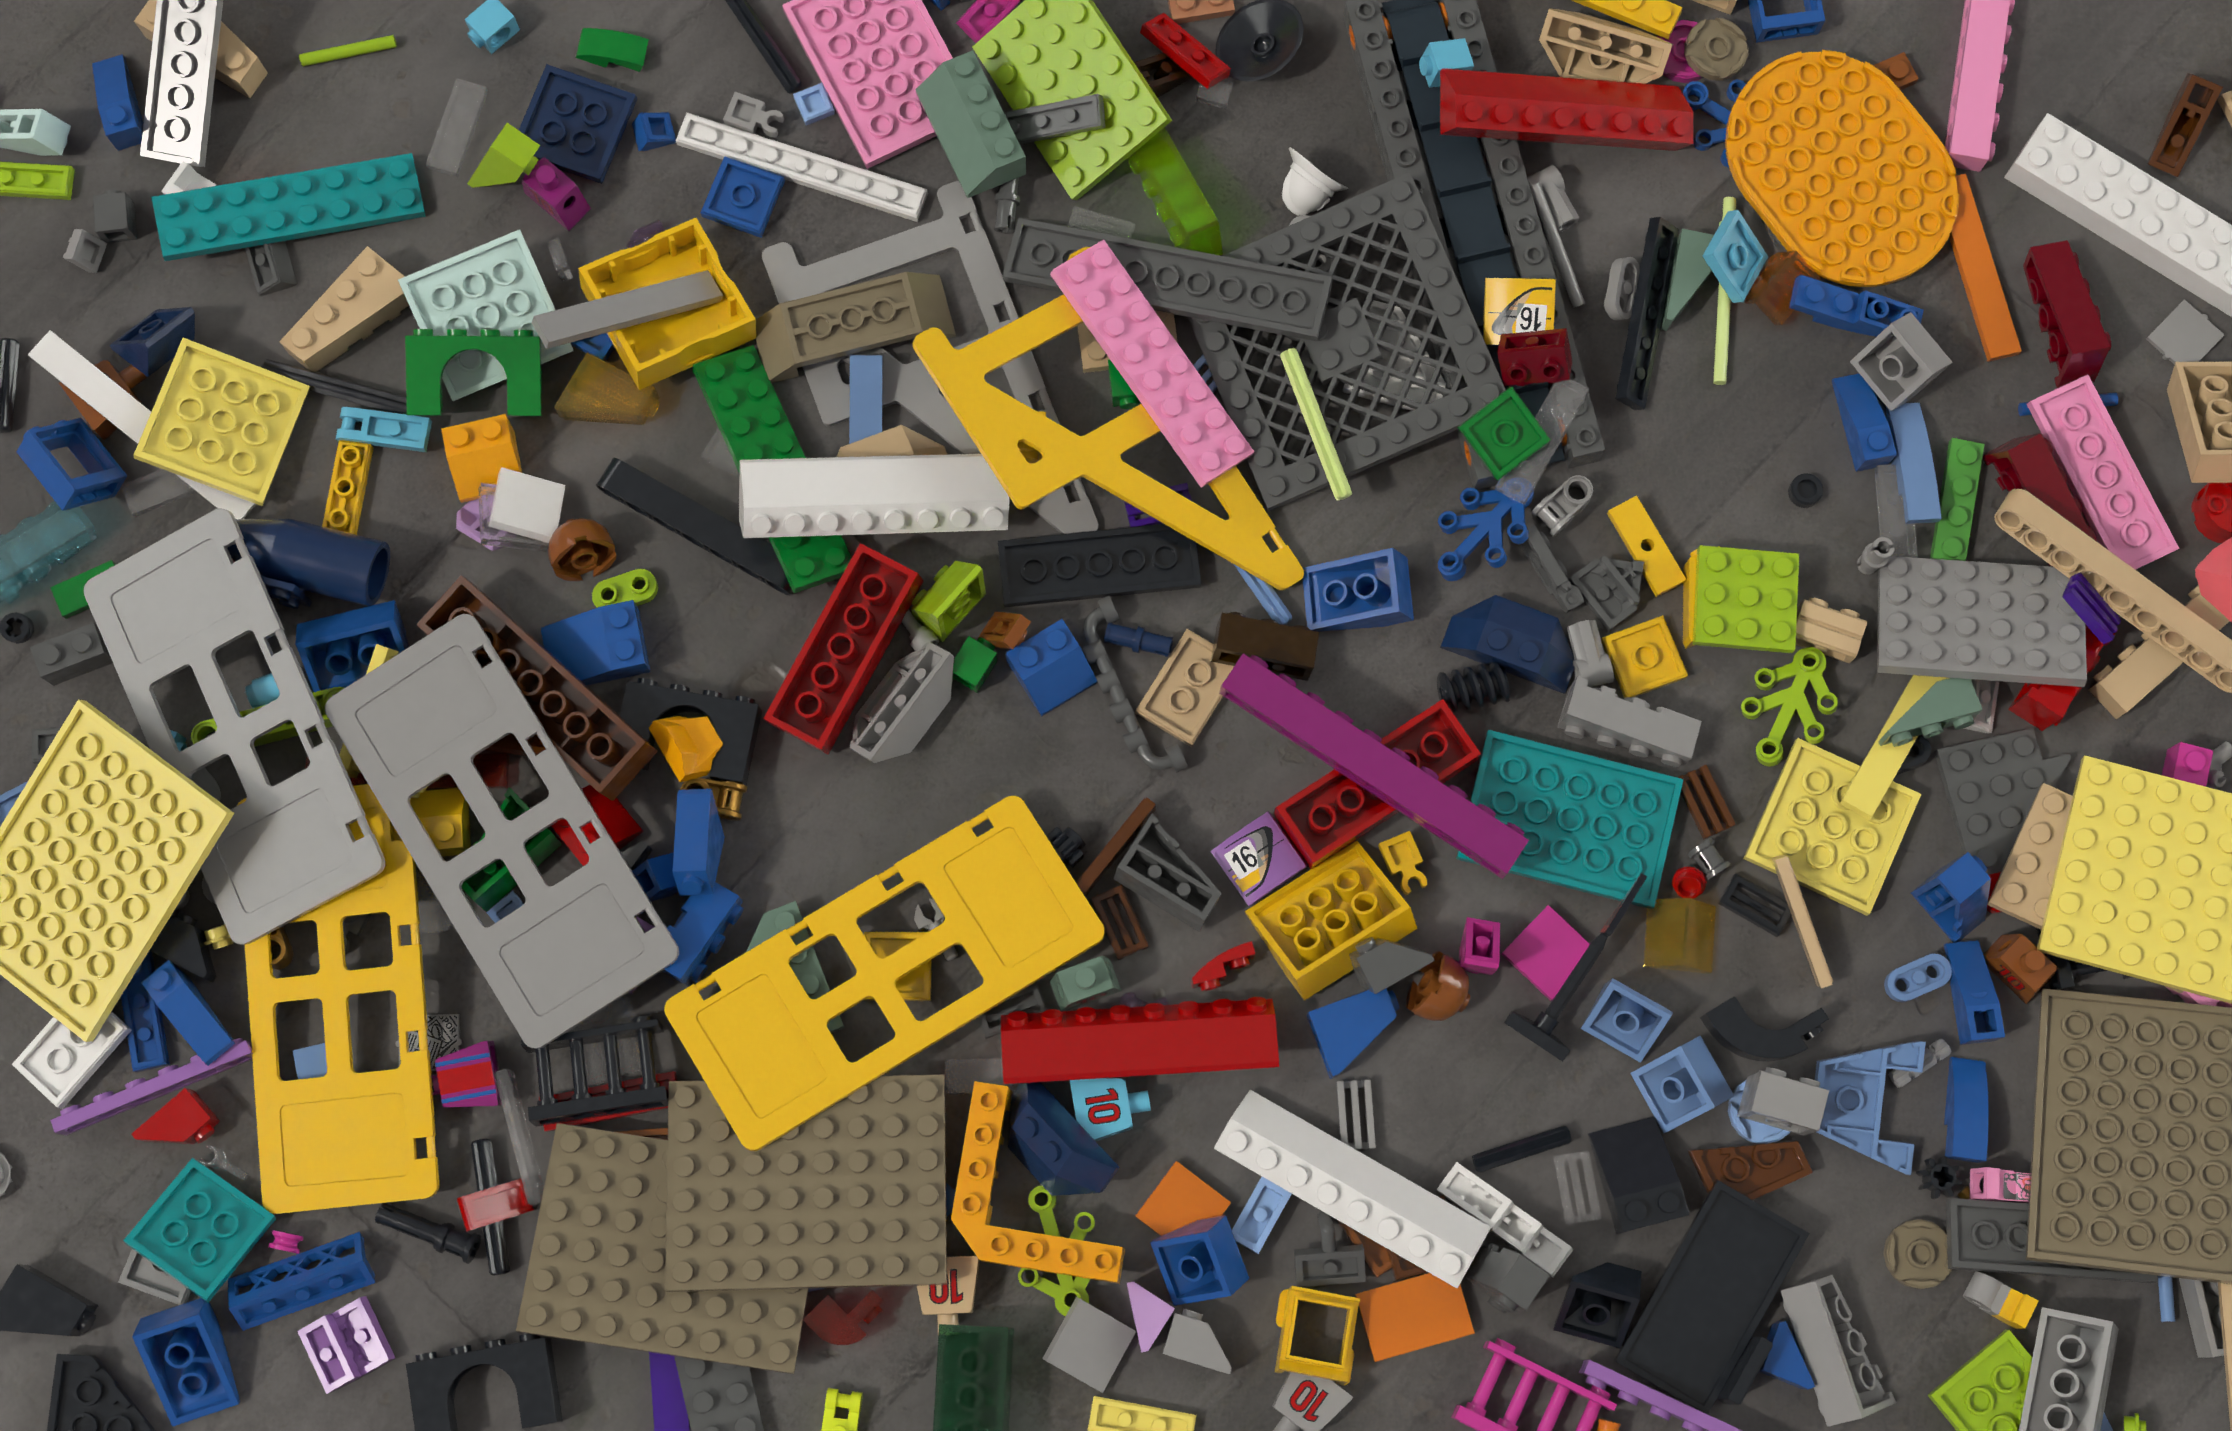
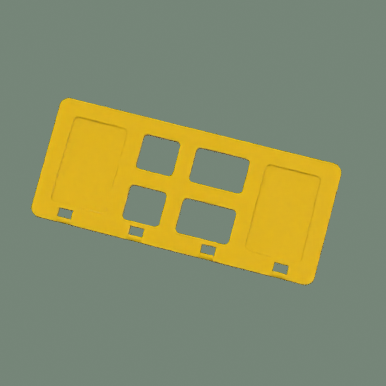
M368 784L353 787L366 814L365 818L369 827L375 835L384 855L385 867L383 871L372 879L289 922L313 920L317 924L320 964L318 973L285 978L274 977L273 967L270 965L272 963L270 933L245 945L262 1204L272 1214L425 1199L434 1196L439 1189L430 1051L428 1050L427 1039L428 1025L422 945L420 944L419 933L420 918L416 865L403 841H394L392 823ZM246 798L243 799V800H241V801L238 803V805H240V804H242L243 802H245V801H246ZM358 821L349 825L356 841L364 837ZM388 913L391 925L392 964L386 967L359 970L347 969L343 932L344 919L349 916ZM410 925L412 945L401 946L400 926ZM393 991L396 995L401 1064L397 1069L357 1073L353 1068L349 998L355 994ZM320 999L323 1006L327 1073L323 1077L284 1081L280 1077L276 1006L282 1002ZM418 1031L420 1051L409 1052L408 1032ZM426 1137L428 1158L417 1159L416 1138Z
M1008 796L971 820L965 821L898 861L894 866L879 875L873 876L806 916L802 921L779 932L712 972L711 975L698 983L692 984L667 1000L664 1012L741 1144L747 1150L758 1151L1096 946L1104 938V926L1025 802L1020 797ZM989 819L994 828L977 837L972 828ZM899 872L904 881L887 891L882 882ZM915 884H924L945 917L944 922L886 958L877 957L857 925L858 919ZM809 927L813 936L795 945L791 936ZM828 936H835L855 966L857 973L854 977L823 996L811 999L790 967V960ZM954 945L963 946L982 976L983 984L923 1021L916 1020L895 986L896 981ZM717 981L721 991L703 1000L699 991ZM873 998L893 1028L895 1037L858 1061L849 1062L827 1028L828 1022L863 1000Z

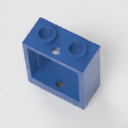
M1748 0L1756 43L1819 34L1825 23L1822 1L1803 0L1805 12L1765 17L1762 0Z
M82 418L69 421L61 420L44 427H33L24 434L23 441L16 451L62 511L115 497L127 477L126 473ZM68 447L89 474L71 479L50 451Z

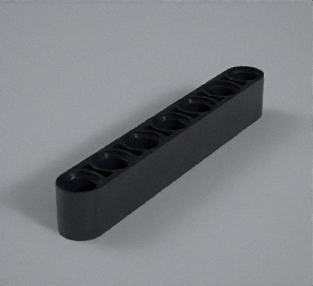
M617 458L611 460L596 484L599 490L775 590L790 596L792 588L772 544L761 538H743L740 526Z

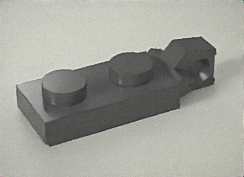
M1535 525L1527 528L1529 537L1520 546L1549 594L1555 596L1565 614L1576 609L1584 602L1579 587L1571 585V582L1568 581L1567 570L1564 564L1559 559L1556 560L1551 553V546L1547 536L1543 532H1539Z

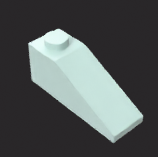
M43 109L0 110V148L40 156L62 155L67 145V137L71 126Z

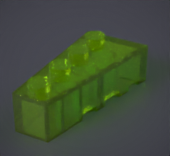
M1164 127L1134 152L1132 156L1128 157L1132 171L1135 175L1140 174L1144 192L1149 199H1152L1157 215L1161 222L1164 223L1175 247L1223 256L1219 221Z

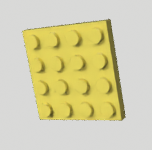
M182 338L134 452V459L263 506L310 386Z
M1797 738L1794 741L1743 859L1777 874L1771 858L1783 854L1789 857L1799 885L1868 916L1873 909L1921 794L1892 781L1870 820H1867L1840 804L1860 766Z

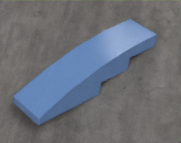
M1905 403L1893 411H1890L1885 406L1887 421L1897 452L1891 463L1892 468H1896L1898 494L1903 497L1905 524L1939 522L1942 517L1938 486L1920 403Z

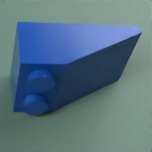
M1394 548L1303 567L1304 576L1302 579L1307 627L1312 631L1385 627L1414 620L1408 558Z
M634 600L601 606L541 627L544 648L585 685L651 672L640 612Z
M202 1298L140 1319L132 1338L172 1427L240 1403L222 1331L210 1302L207 1303Z

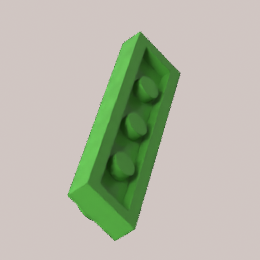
M1952 438L1949 441L1939 499L1942 519L1935 524L1930 559L1966 561L1985 444Z

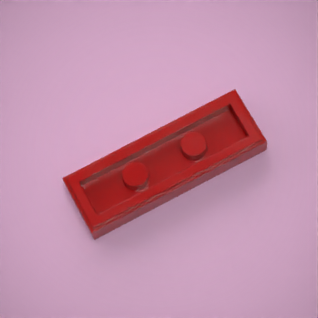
M1164 12L1142 24L1140 33L1205 88L1209 89L1229 77L1231 68Z

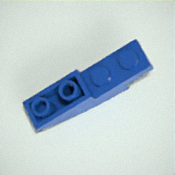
M1799 275L1795 278L1789 305L1791 309L1812 315L1814 322L1875 337L1892 322L1910 312L1920 324L1923 315V309L1866 290L1858 294L1804 275Z

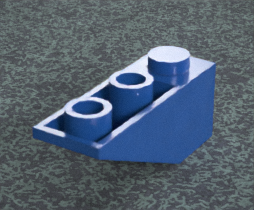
M1979 940L1944 944L1946 959L1952 968L1950 986L1960 1045L1992 1042L2004 1038L2005 1033L2000 1003Z

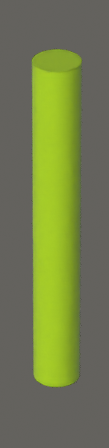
M394 35L302 53L299 54L302 67L396 48L397 44Z

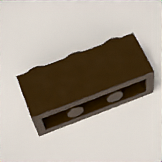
M1222 612L1216 627L1211 662L1235 666L1243 653L1248 657L1255 655L1265 661L1269 666L1267 669L1276 675L1282 673L1290 678L1308 681L1315 665L1319 632L1312 631L1302 625L1292 627L1278 624L1277 621L1272 619L1258 620L1248 618L1238 612Z

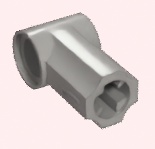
M1554 165L1527 177L1530 186L1540 182L1558 232H1563L1578 222L1579 216L1565 193L1564 180Z
M1596 620L1580 621L1568 626L1567 632L1575 659L1573 661L1575 679L1577 676L1588 679V687L1612 683L1614 681L1612 664L1608 654H1604Z

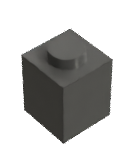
M108 190L101 195H93L96 234L106 243L137 240L135 203L127 193L119 190Z

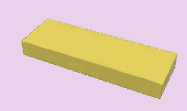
M1094 1396L1088 1431H1194L1196 1415Z

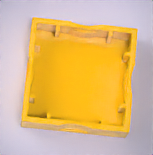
M697 218L658 233L638 246L616 251L578 268L581 289L588 301L706 270L710 272L723 294L719 303L607 333L638 390L691 368L696 363L711 359L756 339V319L735 283L724 272L717 252Z

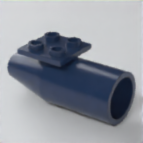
M236 519L248 552L253 557L270 598L278 599L279 604L293 609H298L299 605L310 607L312 601L305 595V591L367 606H372L378 601L384 589L390 565V548L387 542L294 519ZM236 543L227 548L234 562L242 558Z

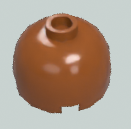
M578 518L566 521L554 531L549 541L548 556L556 576L563 580L581 581V575L594 570L593 577L598 576L610 568L616 560L615 545L610 534L603 525L592 519Z
M1437 951L1432 954L1435 961L1419 969L1424 975L1419 985L1412 981L1406 1000L1407 1009L1414 1012L1415 1015L1430 1021H1444L1454 1016L1458 1011L1462 1012L1470 1001L1467 972L1453 957Z

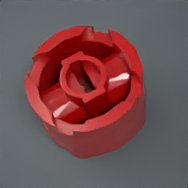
M2207 483L2195 495L2191 505L2192 513L2194 512L2196 519L2194 523L2196 528L2207 539L2223 543L2232 537V483Z

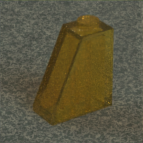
M587 352L554 408L559 417L564 420L644 425L648 417L652 418L656 414L660 405V397L655 387L650 385L638 390L630 374Z

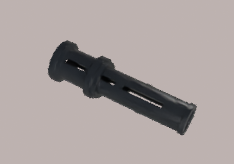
M382 1203V1208L379 1207L376 1213L375 1223L432 1244L437 1252H449L461 1257L463 1262L467 1264L472 1262L481 1243V1235L477 1233L473 1235L455 1229V1225L448 1222L441 1225L388 1203Z

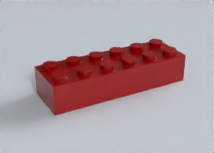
M860 543L763 719L774 727L829 755L924 581L921 576L906 566Z
M1444 699L1383 737L1380 742L1391 750L1398 748L1410 757L1409 762L1418 768L1424 766L1435 772L1439 777L1437 780L1441 783L1448 781L1477 762L1481 755ZM1334 769L1275 808L1274 816L1309 868L1313 869L1399 811Z

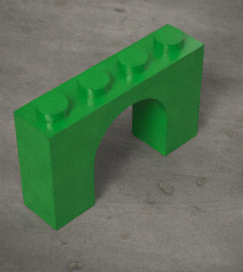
M413 329V335H405L407 415H443L442 377L444 369L455 355L472 349L482 350L491 354L503 366L507 377L508 416L542 415L541 339L539 336H534V330H514V336H500V330L480 329V336H467V329H447V336H433V329Z

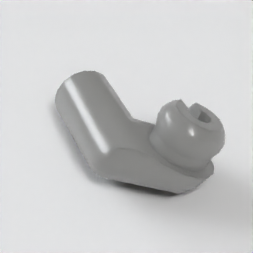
M2227 741L2213 750L2206 785L2209 788H2221L2226 783V777H2223L2222 764L2232 757V745Z

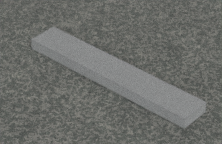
M706 270L539 314L533 317L532 324L544 346L548 349L719 303L723 294L710 272Z

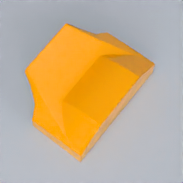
M707 716L664 718L653 721L649 727L650 732L679 782L707 776L711 771L712 760L723 746L720 737Z

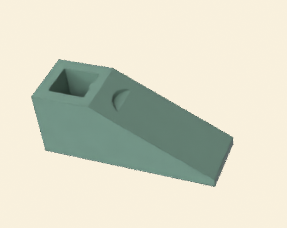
M1948 678L1937 681L1878 741L1880 746L1892 743L1894 747L1909 743L1913 740L1912 737L1923 735L1924 738H1930L1939 735L1944 731L1943 729L1954 726L1955 730H1959L1974 724V719L1983 708L1971 679Z

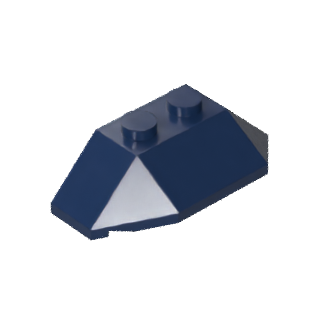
M1494 595L1453 615L1440 646L1442 649L1488 666L1490 663L1496 662L1500 668L1503 666L1505 672L1563 694L1566 692L1574 670L1573 661L1575 659L1557 617L1498 595Z
M1041 1082L1020 1083L1011 1096L1009 1150L1052 1196L1103 1192L1120 1167Z

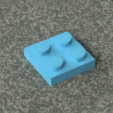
M1739 210L1726 213L1702 255L1733 303L1744 302L1768 259V255Z

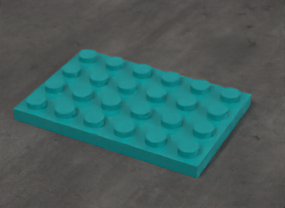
M1488 730L1470 802L1476 806L1483 804L1496 813V819L1505 825L1510 822L1524 831V837L1529 840L1508 873L1617 901L1623 900L1640 874L1643 873L1647 878L1631 904L1653 909L1655 908L1684 779ZM1458 851L1456 859L1480 865Z

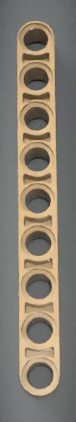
M2013 489L2008 493L1994 516L1996 524L2003 531L2069 579L2071 576L2081 572L2114 612L2225 692L2232 693L2231 639L2031 493L2023 489Z

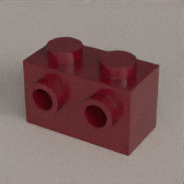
M1567 328L1501 334L1498 358L1504 386H1525L1531 383H1558L1570 380L1572 356Z

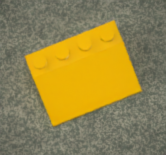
M1358 841L1350 844L1245 911L1284 974L1304 1001L1353 970L1349 954L1357 950L1355 946L1359 942L1370 937L1397 942L1418 929L1411 907Z

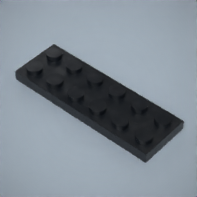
M1165 524L998 541L1004 607L1103 598L1108 595L1113 597L1201 588L1197 543Z

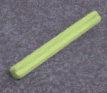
M1295 348L1285 350L1280 354L1333 495L1336 500L1348 498L1352 495L1350 485L1298 351Z

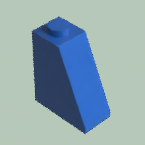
M712 789L678 790L672 872L679 896L713 894L725 836Z
M1386 988L1377 994L1367 990L1307 1013L1306 1017L1330 1079L1337 1077L1397 1017L1395 1011L1399 1010V1004L1393 990L1387 991Z

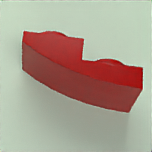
M1252 941L1233 947L1209 961L1192 977V988L1200 987L1201 992L1221 987L1220 981L1226 979L1224 966L1229 965L1230 970L1250 965L1249 959L1255 957Z

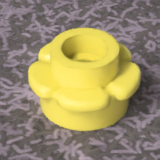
M225 924L204 931L207 939L204 944L209 945L212 943L214 950L234 943Z

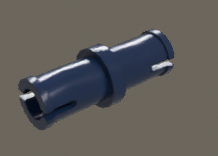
M1112 622L1108 623L1104 637V643L1132 648V652L1136 653L1146 651L1167 658L1170 656L1173 645V637L1147 632L1144 627L1140 626L1134 629L1113 624Z

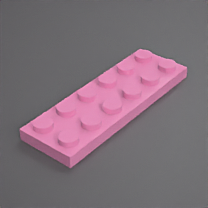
M2088 374L2027 403L2043 437L2050 442L2053 448V456L2058 466L2065 472L2068 480L2067 483L2074 497L2080 502L2082 512L2093 529L2099 544L2135 570L2179 549Z

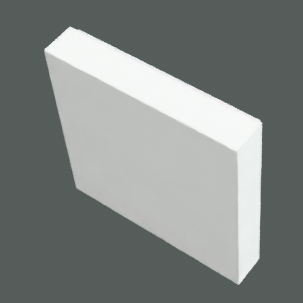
M501 467L498 474L489 527L549 543L552 534L559 525L566 485Z

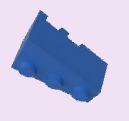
M1969 852L1940 868L1911 892L1913 897L1953 943L1961 941L1984 922L1986 918L1991 878L1986 873L1987 867L1977 856H1971Z
M716 882L713 894L691 895L681 908L683 912L673 927L669 925L667 928L678 945L679 956L673 964L662 971L688 987L691 986L693 981L698 983L707 970L708 966L705 962L711 952L716 954L722 947L726 938L723 933L729 923L734 925L743 912L744 908L741 907L743 900L740 896Z

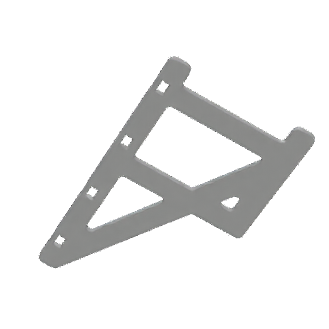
M959 181L943 185L938 189L937 197L943 216L927 224L807 266L799 265L792 246L786 242L769 246L762 252L763 263L780 304L851 286L944 252L956 250L959 253L988 328V334L1019 318L980 221L972 197H966ZM970 215L976 231L965 234L960 219ZM1004 304L1010 320L999 322L994 308ZM981 338L972 340L970 342L958 345L953 348L958 350L962 349ZM882 347L850 354L883 355L882 408L899 404L961 454H981L947 400L939 393L940 389L920 359L908 364H902ZM1032 351L1000 367L1005 372L1016 400L1033 409L1029 397L1039 393L1045 410L1040 411L1046 412L1047 418L1060 425ZM850 355L802 366L822 422L828 427L848 421L850 417V384H845L842 381L838 371L840 363L846 362L850 365ZM1081 477L1028 506L1061 534L1098 531V521L1084 489ZM1074 483L1080 501L1069 503L1064 487Z

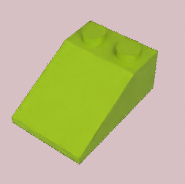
M954 561L950 567L947 565L943 566L935 575V583L928 591L925 589L920 591L912 601L913 607L911 611L915 619L927 629H931L942 642L986 595L983 569L977 564Z

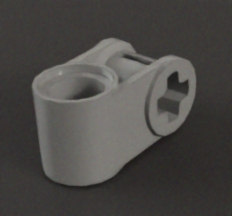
M1576 475L1570 477L1553 493L1546 496L1531 511V514L1534 517L1538 516L1551 529L1550 534L1553 537L1556 536L1587 506L1593 493L1592 483L1585 476ZM1574 487L1579 488L1584 492L1585 498L1580 500L1573 499L1569 495L1568 490Z

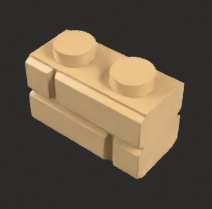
M1809 598L1808 601L1804 599L1797 607L1796 645L1803 648L1814 647L1822 651L1826 656L1851 663L1858 654L1867 621L1860 619V614L1850 609L1837 611L1828 608V603L1824 600Z

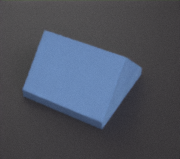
M1612 978L1603 986L1581 1029L1641 1063L1673 1012Z

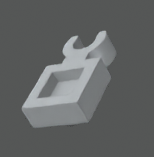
M734 92L723 121L724 125L755 134L757 127L763 129L767 136L777 137V129L770 127L769 123L773 120L783 123L784 116L778 110L765 112V102Z

